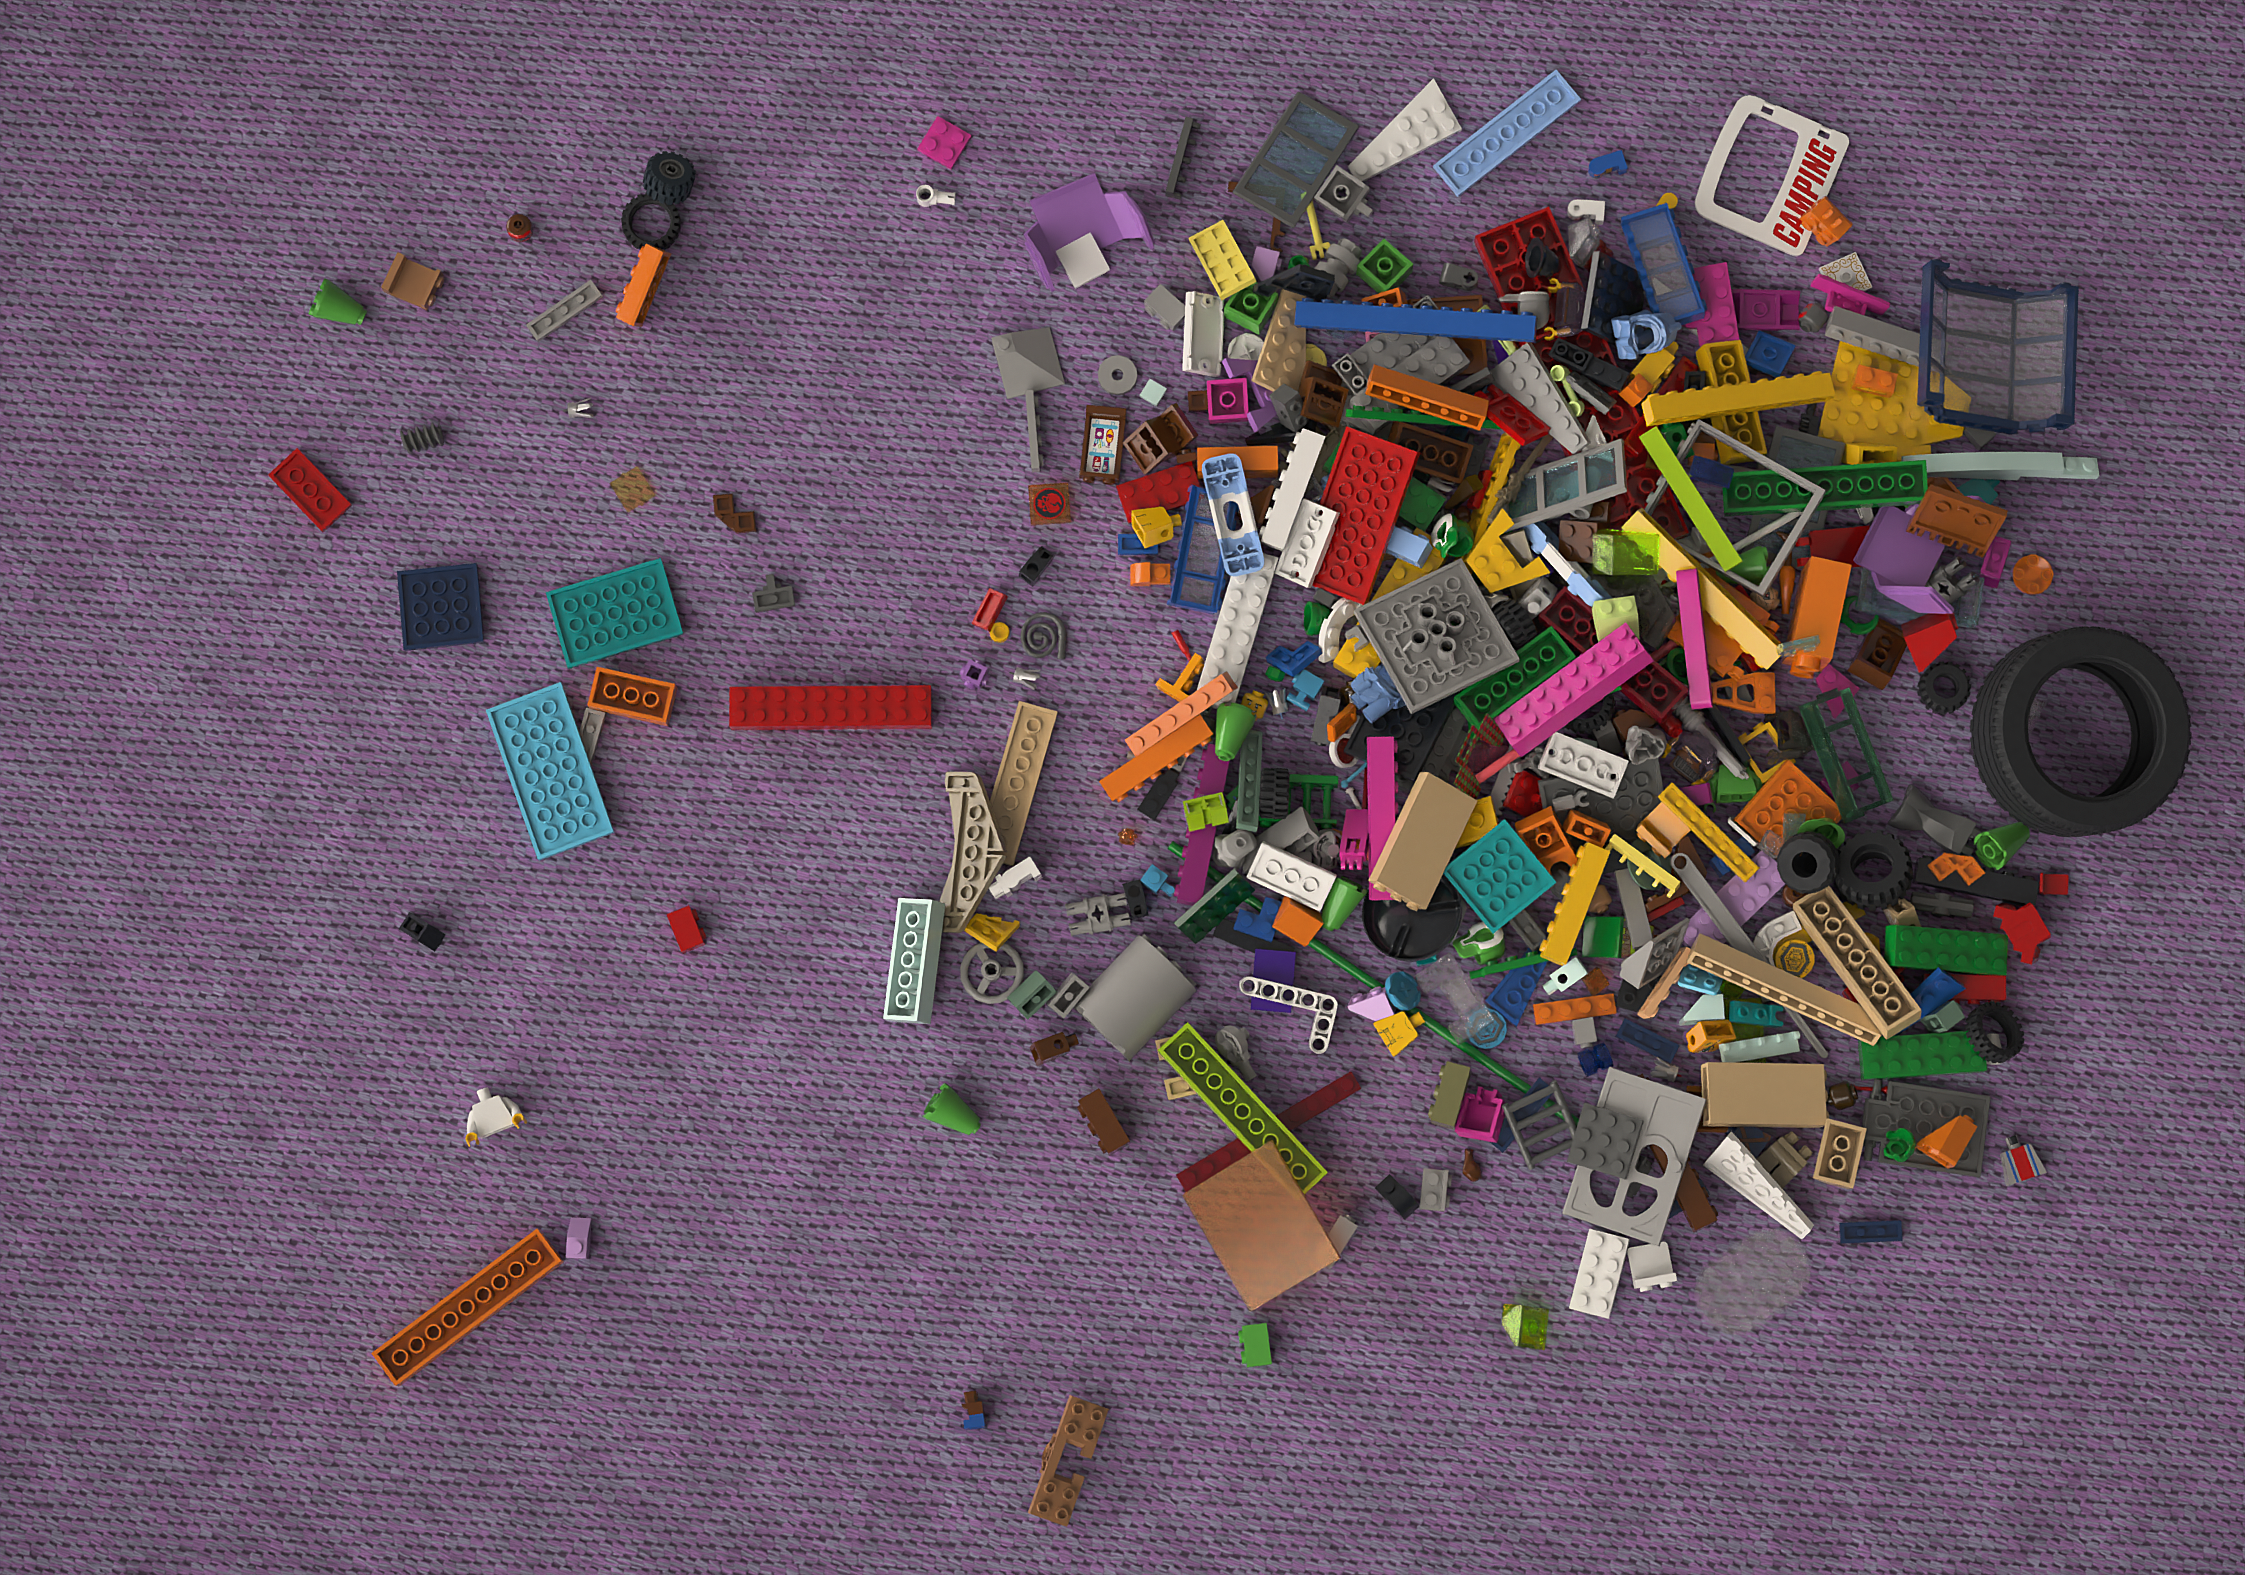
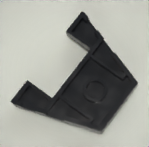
M1299 264L1253 286V293L1270 297L1280 288L1310 297V299H1314V302H1322V299H1327V295L1331 292L1335 282V275L1324 270L1311 268L1308 265Z

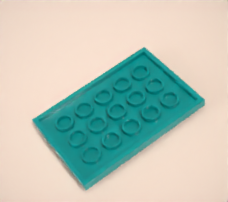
M661 558L546 592L568 669L684 635Z

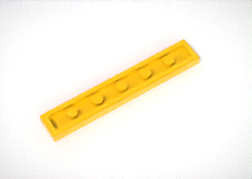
M1673 782L1658 796L1744 883L1759 869Z

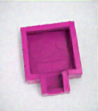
M1478 1087L1476 1095L1465 1093L1454 1131L1461 1137L1497 1143L1505 1116L1502 1105L1506 1102L1501 1099V1093L1496 1089L1493 1091L1484 1090L1483 1087Z

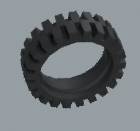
M646 192L645 195L639 194L637 198L633 197L631 202L626 204V209L623 210L621 217L622 229L626 239L636 249H641L642 246L645 247V244H650L660 249L669 248L668 246L672 245L675 242L674 240L678 238L681 229V219L676 206L673 203L672 205H667L665 202L663 204L659 203V200H653L652 196H648ZM649 204L659 205L664 208L671 220L667 233L654 241L641 239L632 228V220L636 211L642 206Z
M1613 692L1603 697L1604 703L1599 713L1583 720L1573 719L1565 725V728L1571 729L1574 733L1579 731L1580 734H1584L1587 731L1589 734L1593 733L1592 729L1598 731L1601 725L1603 727L1606 726L1607 720H1611V714H1614L1615 711Z
M1994 1001L1986 1002L1971 1011L1965 1021L1967 1023L1965 1030L1968 1031L1966 1033L1967 1038H1971L1968 1041L1969 1044H1974L1975 1046L1973 1050L1975 1052L1979 1051L1981 1058L1985 1056L1986 1061L1998 1062L1999 1064L2017 1055L2023 1048L2022 1044L2025 1039L2022 1038L2024 1031H2020L2023 1028L2022 1024H2017L2018 1017L2012 1016L2014 1012L2012 1010L2007 1011L2008 1007L2006 1005L2001 1006V1003H1995ZM1984 1015L1993 1018L2003 1028L2007 1039L2006 1049L1997 1047L1986 1036L1983 1029Z

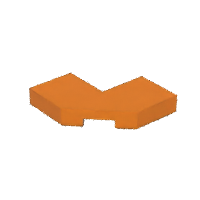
M1943 853L1927 865L1939 881L1957 870L1968 886L1985 874V871L1975 858L1971 856Z

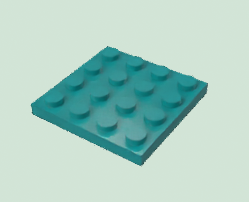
M1505 819L1447 865L1444 870L1445 876L1492 933H1495L1556 883L1555 879Z

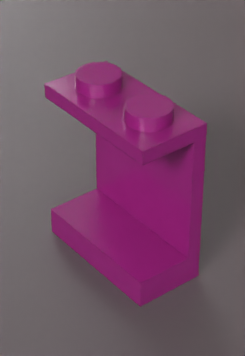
M1995 536L1987 550L1978 584L1994 589L1998 588L2008 557L2011 540Z

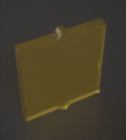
M637 466L627 473H622L619 478L609 483L627 512L632 511L638 506H643L646 501L656 496Z

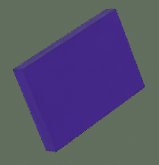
M1255 949L1253 977L1293 986L1296 952ZM1264 986V995H1272L1274 992L1273 986ZM1290 989L1283 992V999L1286 1001L1291 1000L1293 991ZM1251 996L1250 1010L1291 1013L1292 1005Z

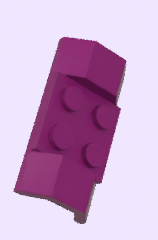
M1731 289L1739 330H1800L1798 321L1800 290Z

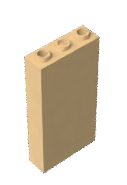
M1420 772L1368 881L1374 884L1373 887L1375 889L1390 893L1392 899L1406 902V906L1412 910L1427 909L1477 800L1429 772Z
M1707 1062L1702 1064V1098L1707 1099L1703 1110V1126L1821 1128L1825 1126L1826 1119H1829V1113L1826 1110L1828 1093L1825 1090L1827 1073L1824 1070V1064Z

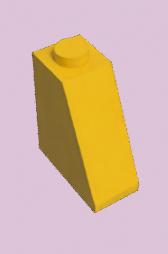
M1843 442L1846 445L1841 460L1842 463L1854 465L1897 462V446Z

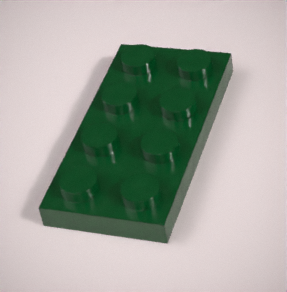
M1233 869L1176 920L1174 924L1196 944L1214 927L1218 926L1244 900L1248 899L1255 889L1242 875Z

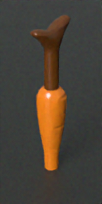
M1781 531L1776 532L1784 543L1790 533L1786 534ZM1792 551L1779 571L1781 614H1789L1793 593L1795 569L1792 566Z

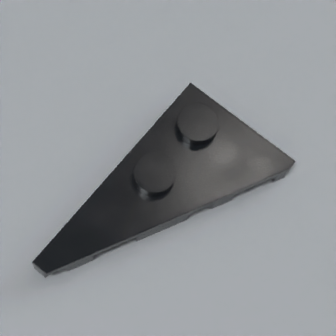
M1310 419L1297 432L1301 433L1303 428L1315 432L1317 421ZM1279 422L1272 425V430L1263 434H1260L1259 431L1245 438L1247 446L1293 442L1296 433Z

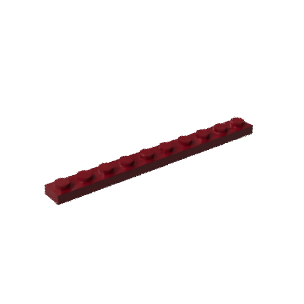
M1350 1071L1279 1113L1276 1117L1291 1131L1361 1090V1087ZM1237 1138L1176 1174L1187 1193L1251 1155L1252 1152Z

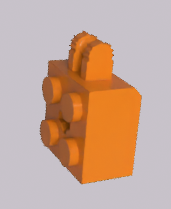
M1827 196L1816 201L1799 218L1802 221L1803 227L1811 231L1816 236V240L1826 247L1839 240L1853 225Z

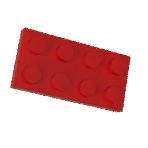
M298 448L268 474L322 532L327 530L352 506Z
M1192 461L1117 485L1116 489L1128 524H1131L1132 510L1164 507L1167 512L1185 506L1186 502L1189 501L1190 492H1187L1188 487L1191 485L1200 487ZM1199 494L1198 501L1203 500L1204 496Z

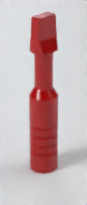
M1179 630L1172 632L1171 634L1180 650L1190 661L1192 656Z

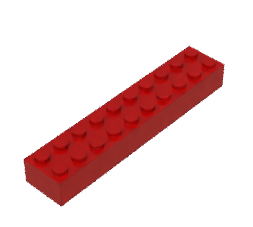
M931 685L729 687V727L731 730L932 729Z

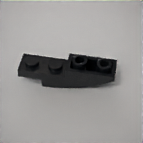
M1557 338L1548 354L1551 358L1572 371H1576L1579 375L1582 374L1589 380L1603 387L1608 386L1618 392L1623 390L1630 377L1629 372L1594 357L1593 353L1561 338Z

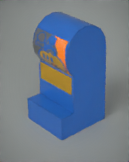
M1622 150L1592 159L1588 167L1589 175L1592 178L1598 179L1605 173L1615 170L1618 171L1619 175L1627 173L1628 167Z

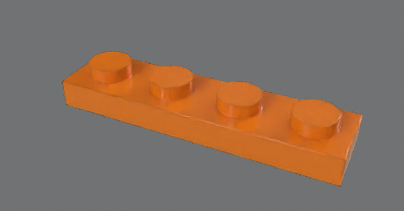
M1614 993L1533 1004L1535 1025L1617 1013Z

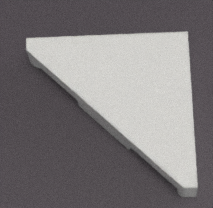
M1592 415L1585 432L1591 443L1583 448L1581 452L1607 443L1596 417ZM1611 452L1596 457L1611 464L1614 462Z

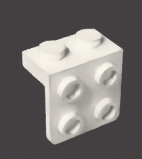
M1661 1242L1660 1246L1648 1244L1631 1247L1627 1250L1634 1289L1640 1288V1292L1653 1290L1652 1286L1659 1284L1661 1288L1673 1286L1672 1282L1677 1281L1676 1273H1673L1668 1244L1666 1242Z

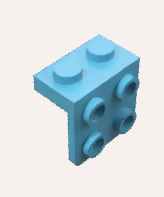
M1688 964L1682 970L1678 985L1715 996L1721 994L1725 979Z

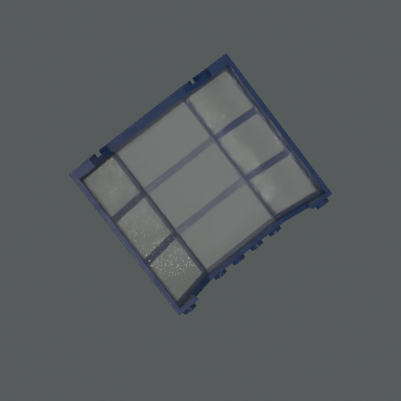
M1932 259L1925 264L1922 269L1917 405L1920 407L1924 406V411L1929 416L1934 415V420L1939 423L2009 435L2018 434V430L2029 429L2030 433L2045 432V428L2049 427L2065 430L2074 425L2079 287L2072 286L2068 282H2062L2051 290L2023 293L2013 288L2001 289L1996 285L1984 286L1980 285L1979 282L1968 283L1962 282L1958 278L1950 279L1944 273L1950 267V263H1945L1940 259Z

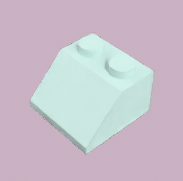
M1705 993L1679 1021V1026L1697 1025L1700 1021L1724 1020L1723 994L1714 996Z

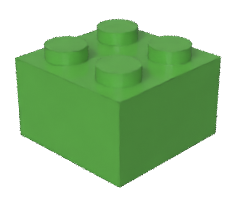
M1383 239L1357 265L1356 275L1377 293H1382L1398 288L1412 273L1413 263L1387 240Z
M1255 282L1230 297L1224 307V316L1230 321L1260 335L1274 312L1279 297L1276 292L1270 297L1253 293V286L1257 284Z
M1267 1323L1242 1326V1330L1238 1331L1239 1343H1244V1351H1241L1242 1364H1246L1247 1368L1271 1365Z

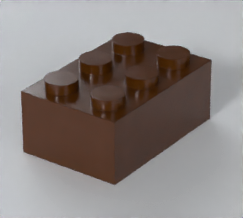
M1099 1088L1078 1100L1079 1106H1077V1109L1083 1119L1087 1117L1090 1123L1087 1126L1093 1136L1097 1135L1100 1139L1097 1144L1103 1154L1107 1152L1110 1156L1130 1144V1140Z

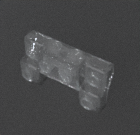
M1451 953L1441 957L1438 961L1415 975V980L1425 995L1440 987L1460 1019L1448 1026V1030L1458 1045L1475 1036L1477 1032L1494 1022V1017L1483 1002V995L1478 989H1474L1472 986L1473 981L1470 980L1469 974H1464Z

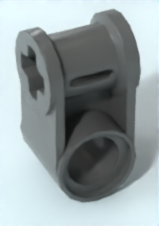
M1444 263L1439 284L1472 291L1478 285V275L1472 269ZM1468 277H1472V281L1470 283H1466V279H1468Z

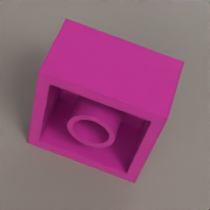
M1247 378L1207 381L1210 424L1249 421L1247 418L1249 413Z

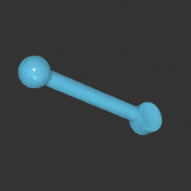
M1365 762L1347 780L1341 781V786L1343 788L1348 787V783L1367 767V763Z

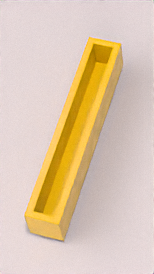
M1589 842L1579 847L1576 854L1578 861L1576 865H1572L1569 876H1571L1570 881L1565 883L1561 892L1564 895L1563 899L1557 903L1554 910L1556 917L1548 925L1547 932H1549L1547 940L1544 939L1540 945L1539 951H1542L1540 957L1561 966L1567 964L1610 851Z

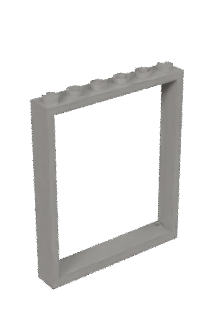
M1698 419L1696 423L1693 422L1687 431L1689 436L1686 441L1682 440L1677 448L1679 453L1676 458L1680 464L1683 463L1700 432L1703 431L1813 493L1811 500L1759 587L1730 570L1725 573L1720 564L1677 541L1694 559L1764 598L1825 496L1826 490ZM1663 474L1656 483L1658 485L1655 493L1651 492L1646 500L1648 505L1645 511L1650 516L1669 486Z

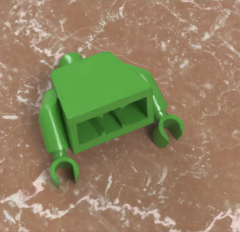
M1720 765L1719 771L1713 773L1708 782L1710 783L1713 803L1705 804L1704 810L1706 811V806L1711 804L1714 807V813L1716 811L1714 800H1716V803L1749 802L1762 788L1761 779L1749 767L1746 768L1745 772L1750 777L1747 780L1745 778L1742 780L1739 777H1735L1725 765Z

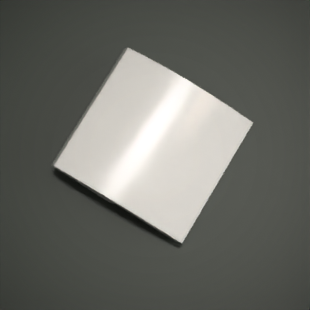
M1091 233L1056 251V255L1075 289L1110 271Z

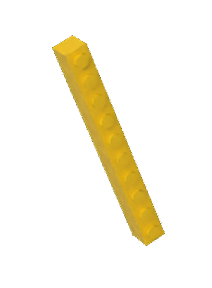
M1817 371L1808 376H1804V374H1797L1792 376V378L1780 376L1771 381L1765 378L1756 381V383L1744 381L1732 386V383H1728L1719 388L1707 386L1697 391L1695 388H1691L1683 393L1671 391L1661 396L1659 393L1648 395L1641 405L1646 425L1654 426L1826 402L1836 394L1830 373L1822 374V371Z
M1643 508L1639 509L1621 527L1624 530V535L1628 539L1634 540L1639 545L1638 548L1646 555L1649 554L1653 558V563L1658 568H1663L1668 573L1667 576L1672 582H1677V570L1697 568L1702 611L1706 610L1711 615V620L1726 630L1725 633L1732 640L1736 639L1740 643V648L1745 653H1750L1755 658L1754 661L1759 667L1767 670L1787 650Z

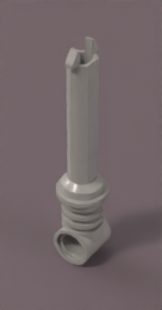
M1686 697L1673 711V714H1676V717L1683 723L1684 729L1697 733L1735 777L1747 780L1750 777L1745 772L1747 769L1705 724L1704 713L1696 709L1692 710L1691 703H1689L1688 697Z

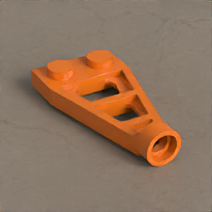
M1754 672L1743 675L1738 682L1730 678L1711 683L1714 704L1753 714L1776 713L1775 673ZM1751 684L1754 687V700L1752 702L1743 701L1737 697V688L1739 686ZM1731 687V699L1717 697V688Z

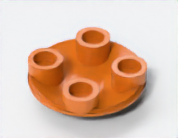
M2036 554L2022 557L2017 561L2012 572L2016 587L2030 595L2044 592L2051 585L2054 575L2049 562Z

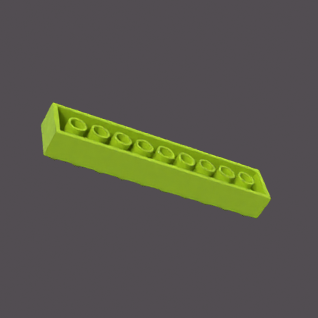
M1188 1022L1158 1049V1053L1297 1202L1328 1173Z

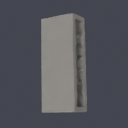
M1301 806L1289 814L1286 819L1280 820L1255 837L1257 847L1245 857L1242 865L1243 870L1248 874L1263 841L1296 855L1319 840L1320 836L1317 827L1308 812Z

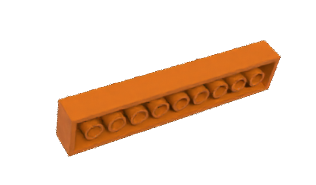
M537 1228L371 1354L393 1384L400 1387L564 1263V1260L541 1229Z

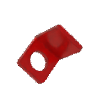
M2040 872V894L2067 895L2069 876L2067 874H2044Z

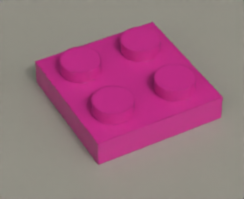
M937 116L917 150L952 170L972 136Z

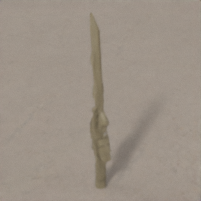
M1548 434L1541 439L1517 473H1510L1507 488H1502L1495 494L1499 501H1497L1491 514L1488 516V523H1492L1505 504H1509L1510 501L1515 502L1517 494L1521 490L1524 475L1526 472H1530L1532 464L1537 457L1542 456L1545 447L1553 439L1552 435Z

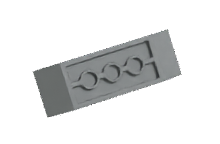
M1428 295L1413 305V308L1418 309L1425 305L1433 306L1434 310H1439ZM1379 333L1351 355L1347 353L1332 364V367L1352 393L1356 395L1367 387L1368 377L1374 364L1387 369H1393L1438 336Z

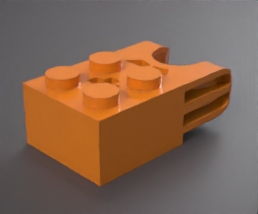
M1552 806L1515 823L1518 836L1551 876V866L1556 862H1566L1570 867L1573 864L1576 865L1578 861L1577 853Z

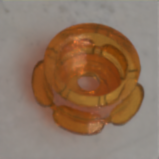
M1126 828L1118 833L1119 842L1124 845H1133L1136 838H1138L1132 829Z

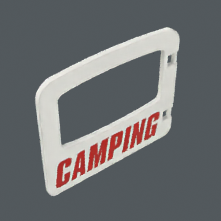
M1751 95L1744 96L1736 102L1713 148L1695 199L1696 211L1705 219L1792 256H1800L1804 252L1812 232L1803 227L1802 221L1799 218L1816 201L1828 195L1849 145V138L1843 133L1822 126V124L1777 105L1775 106L1761 98ZM1765 106L1772 109V115L1762 112V107ZM1750 114L1758 115L1798 134L1796 148L1785 179L1770 211L1761 223L1722 208L1713 202L1715 190L1728 154L1743 123ZM1819 130L1830 134L1829 138L1825 139L1818 136Z

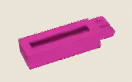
M1346 809L1339 850L1341 870H1346L1347 864H1349V870H1354L1355 864H1357V870H1362L1363 861L1366 862L1368 850V809ZM1356 839H1360L1359 849H1355L1357 847Z

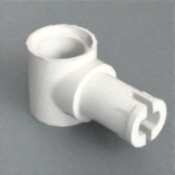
M922 185L917 189L916 196L918 203L923 207L937 205V203L955 205L956 192L938 191V189H932L929 185ZM925 192L931 194L930 198L926 200L920 198Z

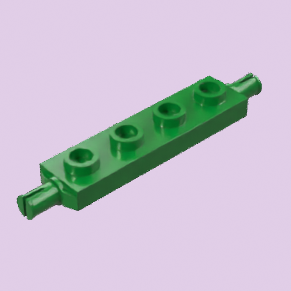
M1576 947L1572 949L1569 957L1578 956ZM1534 951L1525 953L1526 957L1518 959L1516 955L1505 958L1506 962L1499 964L1498 960L1486 962L1485 967L1469 971L1470 980L1480 977L1484 978L1485 975L1543 963L1549 960L1540 957L1541 954Z

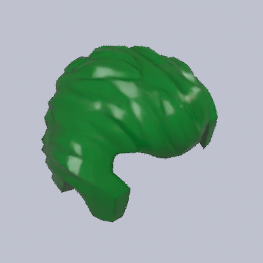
M1899 1128L1896 1131L1890 1130L1886 1133V1138H1889L1890 1142L1884 1148V1155L1891 1159L1894 1158L1897 1162H1904L1909 1159L1916 1148V1140L1911 1131Z

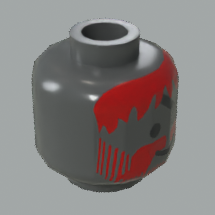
M1819 303L1808 304L1798 316L1800 328L1807 333L1818 332L1828 320L1827 311L1824 310L1825 307Z

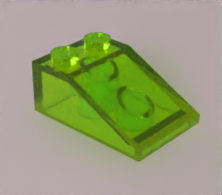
M1600 529L1593 534V574H1658L1659 534Z

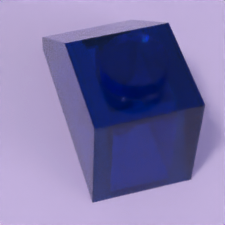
M1694 455L1689 477L1693 480L1729 489L1735 469L1717 461Z

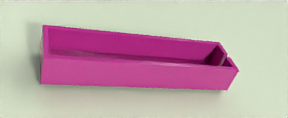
M1625 622L1502 712L1494 720L1510 745L1523 757L1654 660Z

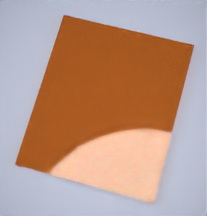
M1273 1140L1268 1141L1260 1148L1182 1195L1250 1312L1341 1258Z

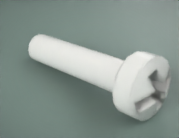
M1349 787L1346 789V794L1350 795L1356 808L1362 809L1353 792L1354 788Z

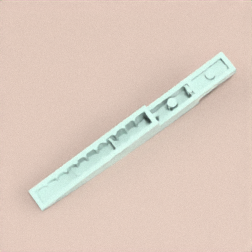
M1967 452L1901 457V461L1926 460L1927 477L2018 480L2020 477L2097 479L2099 477L2097 458L2062 457V453Z

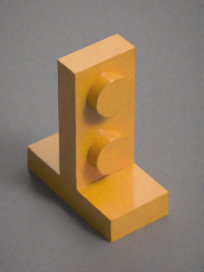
M1195 653L1173 686L1159 678L1155 685L1163 693L1181 702L1189 696L1184 692L1190 690L1193 685L1192 680L1196 674L1199 675L1202 672L1205 661L1200 655Z

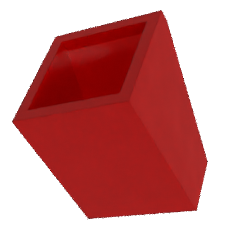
M1928 613L1901 624L1904 639L1919 673L1928 667L1957 638L1956 630L1959 627L1954 613Z

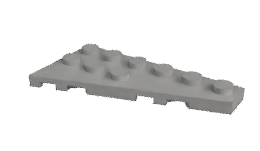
M1531 342L1524 344L1491 370L1495 379L1492 384L1502 390L1504 394L1509 393L1551 428L1549 434L1572 454H1577L1591 443Z

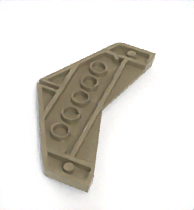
M946 772L945 788L946 792H949L955 843L952 866L939 902L945 903L942 933H961L965 930L1007 857L1004 855H991L992 852H1007L981 776L973 772Z

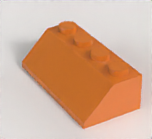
M645 244V247H641L638 254L639 262L637 265H634L631 271V276H633L631 282L626 284L623 294H625L622 302H619L616 308V313H618L616 318L635 327L643 326L672 253L650 244Z

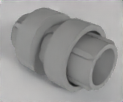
M1342 238L1337 244H1331L1325 253V257L1328 259L1327 262L1320 261L1315 267L1317 270H1324L1335 275L1334 285L1327 297L1331 298L1336 292L1344 290L1349 282L1346 277L1347 273L1355 274L1357 265L1360 263L1359 258L1361 257L1362 250L1348 239Z

